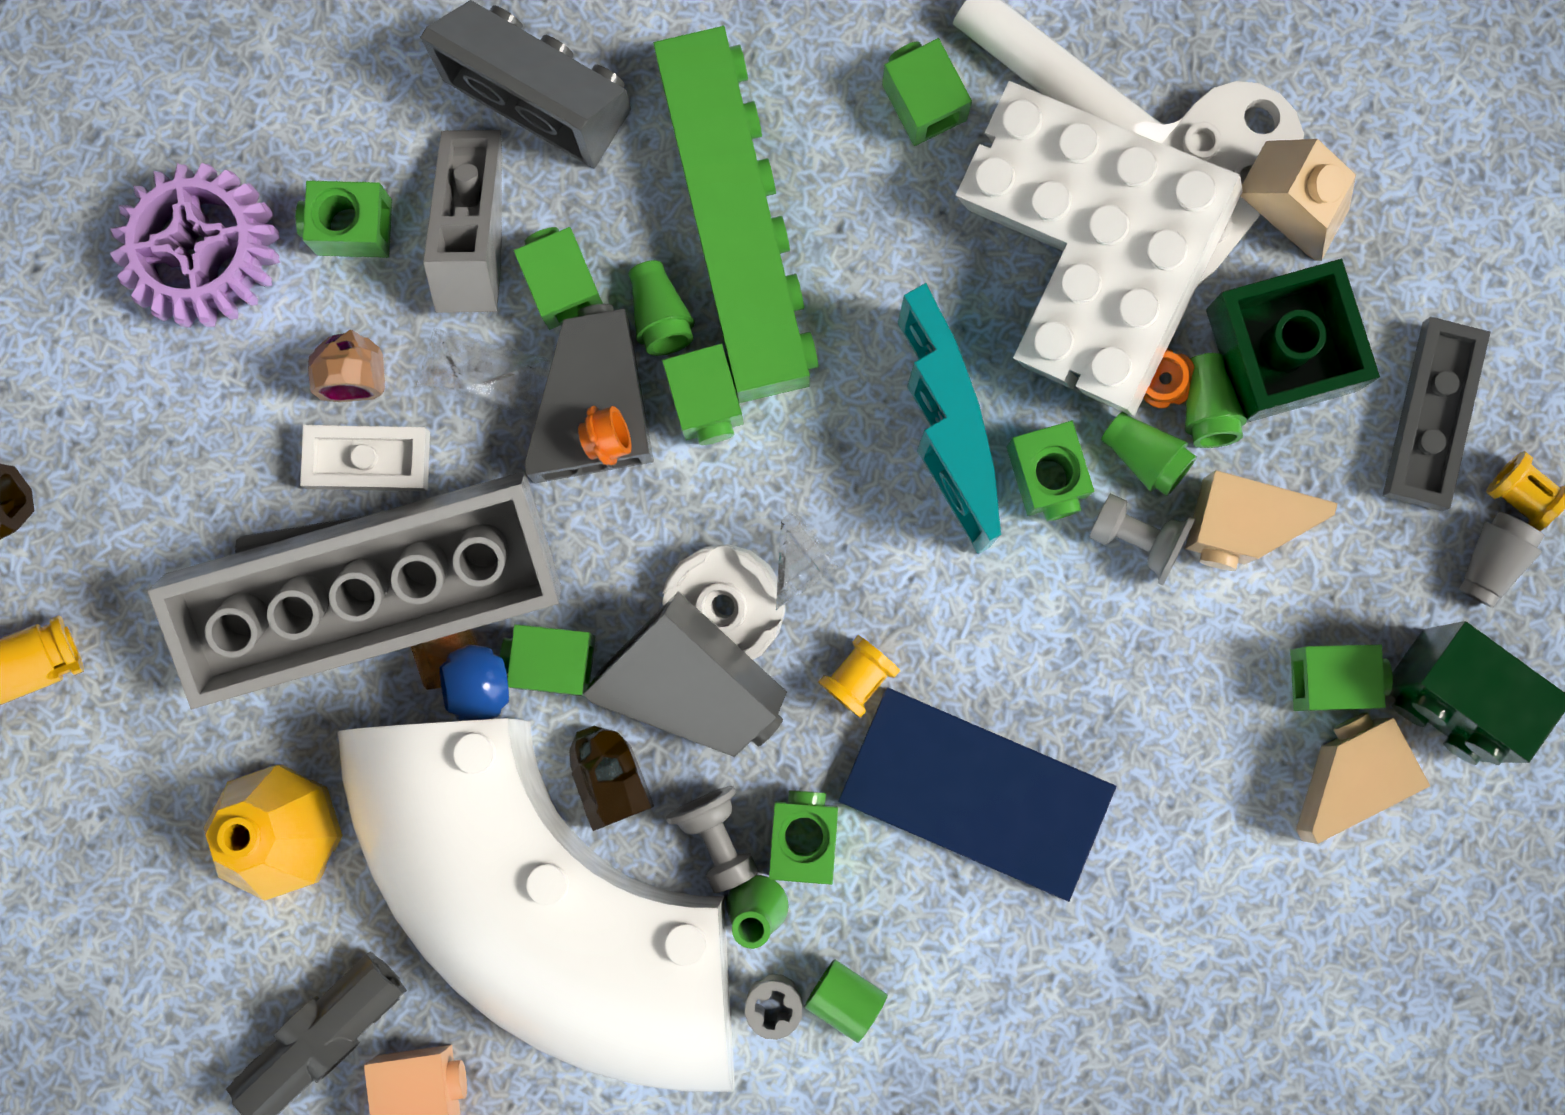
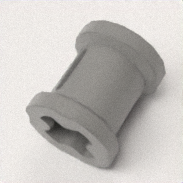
M770 974L764 979L756 981L747 994L745 1016L748 1025L759 1036L774 1040L787 1037L796 1030L802 1018V997L797 991L795 983L784 975ZM772 991L783 993L784 1005L791 1009L790 1013L779 1012L776 1021L765 1019V1007L756 1003L758 999L769 1000Z

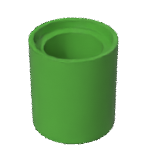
M834 959L814 987L804 1008L856 1043H859L879 1015L888 994Z

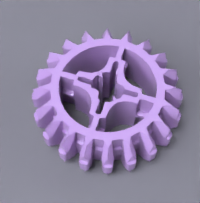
M177 163L174 180H170L163 172L153 171V179L156 186L154 189L148 191L142 186H133L135 196L140 201L135 208L130 205H118L120 214L129 221L127 226L110 228L112 236L125 244L110 252L116 264L125 267L117 277L123 286L128 289H134L131 296L135 303L143 308L151 306L152 315L162 321H168L174 316L175 322L186 328H191L196 317L206 327H215L218 309L230 320L238 319V308L235 302L240 298L251 306L258 305V298L250 291V288L255 282L261 286H272V278L261 268L262 265L280 263L279 255L273 249L267 247L278 241L280 236L279 231L273 225L267 224L273 217L272 210L264 202L257 203L259 193L251 184L240 185V179L229 170H224L218 176L217 171L209 164L201 163L194 175L187 165ZM201 204H215L230 209L236 219L237 226L226 228L221 223L209 224V218L201 211ZM173 216L170 225L160 232L165 223ZM199 235L204 238V241L197 242ZM194 249L195 253L191 256L187 250ZM233 257L230 265L218 277V270L221 264ZM166 263L172 268L181 267L182 274L189 278L190 288L180 289L164 285L155 265Z

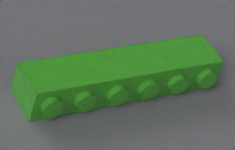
M725 26L653 42L739 403H744L810 387L809 369L819 367L816 349L811 332L799 333L794 311L804 309V302L797 274L785 276L780 254L790 252V245L783 216L771 218L766 196L776 194L769 159L757 160L752 139L762 137V131L755 102L743 103L739 83L748 81L741 45L729 47Z

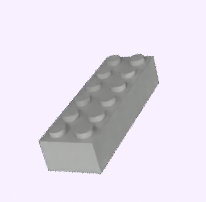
M522 471L169 572L161 577L147 592L190 709L192 710L559 604L561 583L526 471Z

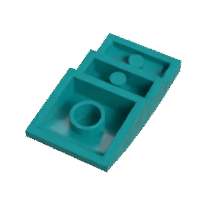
M924 283L904 295L897 323L919 359L913 364L907 387L930 425L923 432L917 452L976 552L980 554L989 549L1001 536L995 468L980 404L958 344L927 283Z

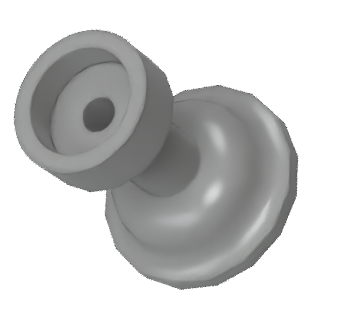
M1110 493L1099 513L1089 538L1107 545L1112 539L1118 537L1148 551V566L1157 574L1158 584L1163 586L1195 518L1190 516L1185 521L1170 520L1160 530L1127 515V501Z
M727 786L712 791L680 806L666 816L668 824L678 825L684 833L701 834L715 865L706 873L713 893L724 892L739 886L759 872L751 853L737 855L723 824L732 813L731 798L736 794L734 786Z

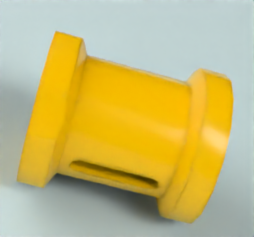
M1523 451L1503 467L1489 484L1486 493L1493 499L1499 497L1505 499L1529 519V525L1541 531L1564 511L1565 485L1559 487L1532 465L1533 457L1526 451Z
M857 635L852 641L853 651L831 676L823 675L818 683L848 710L861 718L866 712L864 707L866 701L887 677L895 678L900 669L871 643Z

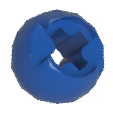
M468 644L450 652L447 655V661L439 667L445 709L455 714L457 720L494 719L501 714V709L509 703V689L503 658L494 655L492 649Z

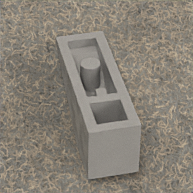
M501 130L441 131L423 259L435 312H497L502 247Z

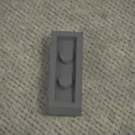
M1429 317L1422 322L1383 497L1438 511H1445L1451 508L1490 331L1435 317Z

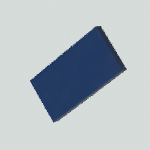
M886 687L838 802L1070 902L1117 786Z

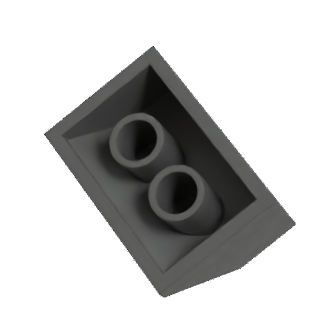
M469 0L425 28L420 39L445 83L593 169L599 163L631 111L626 89H624L625 83L619 76L601 65L595 64L591 70L572 59L574 57L573 52L562 42L549 35H543L541 40L522 30V23L514 15L499 6L493 5L490 10H487L474 1Z

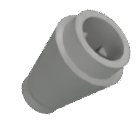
M1498 512L1492 523L1484 522L1464 576L1465 580L1459 590L1478 602L1493 608L1498 599L1502 598L1542 553L1537 547L1545 535L1531 525L1511 515Z

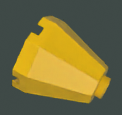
M274 765L227 781L203 828L218 878L264 901L318 883L327 868L326 864L332 852H335L343 836L328 788L284 765Z

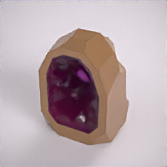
M353 330L328 337L309 356L310 391L320 400L332 402L373 400L381 396L385 390L384 362L380 347L369 338L363 337Z

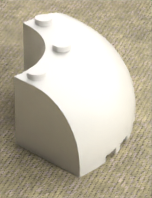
M504 718L380 726L338 731L342 780L353 827L371 875L395 919L421 955L461 997L496 1025L539 1051L585 1071L634 1085L689 1092H734L735 1080L724 896H697L676 893L651 886L647 883L644 884L611 867L609 863L593 852L570 830L550 799L551 797L538 768L532 743L530 721Z

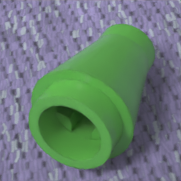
M651 260L637 264L628 273L632 285L637 342L645 345L647 353L653 356L668 355L684 349L693 341L691 329L695 324L694 319L666 275L662 262Z
M1205 353L1190 358L1194 364V371L1186 403L1185 432L1192 435L1193 445L1199 448H1217L1238 442L1243 438L1242 426L1246 424L1247 419L1225 368L1223 355L1220 353Z
M1124 412L1117 415L1101 438V441L1113 449L1150 492L1156 488L1166 496L1178 486L1197 458L1196 455L1186 449L1188 442L1136 420Z
M755 875L745 883L730 889L726 900V908L732 924V935L735 941L745 948H759L768 941L770 935L785 921L789 908L788 898L784 889L775 880H769V877Z

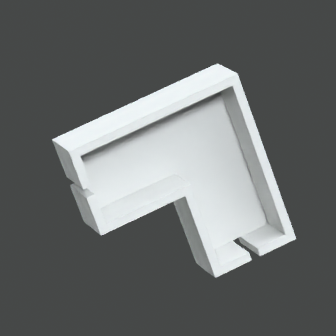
M1008 81L985 131L992 146L988 148L979 144L959 186L956 197L967 210L1063 251L1013 359L1024 368L1070 389H1074L1076 384V387L1084 395L1134 417L1243 192L1240 174ZM1072 372L1079 374V379Z

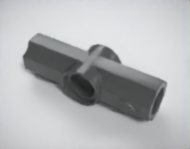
M372 952L365 954L321 998L318 996L314 997L298 1010L275 1033L276 1041L255 1058L239 1076L233 1079L234 1081L226 1088L232 1099L233 1106L241 1115H279L313 1081L318 1083L345 1059L360 1043L357 1038L400 1000L399 998L407 991L400 978L383 960L379 959Z

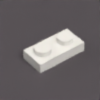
M303 425L300 486L305 489L428 491L430 431L426 427Z

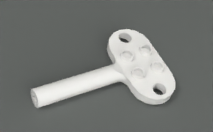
M966 0L954 18L953 25L1039 93L1240 174L1241 184H1243L1266 141L1304 139V132L1296 110L1280 93L1260 83L1234 81L1214 87L1200 98L1179 121L1172 124H1163L1150 116L1003 0ZM1254 107L1268 111L1274 121V130L1267 134L1253 132L1246 125L1244 119L1245 111ZM1241 196L1197 287L1214 273L1261 215Z

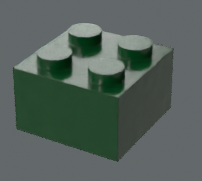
M1342 258L1223 291L1206 309L1218 351L1224 357L1225 368L1246 416V423L1358 392L1380 378Z
M1466 621L1423 629L1392 672L1393 684L1390 695L1396 699L1392 704V708L1417 726L1425 727L1427 723L1431 724L1447 736L1443 744L1449 751L1473 765H1477L1479 761L1490 762L1495 765H1500L1501 763H1530L1565 713V692Z

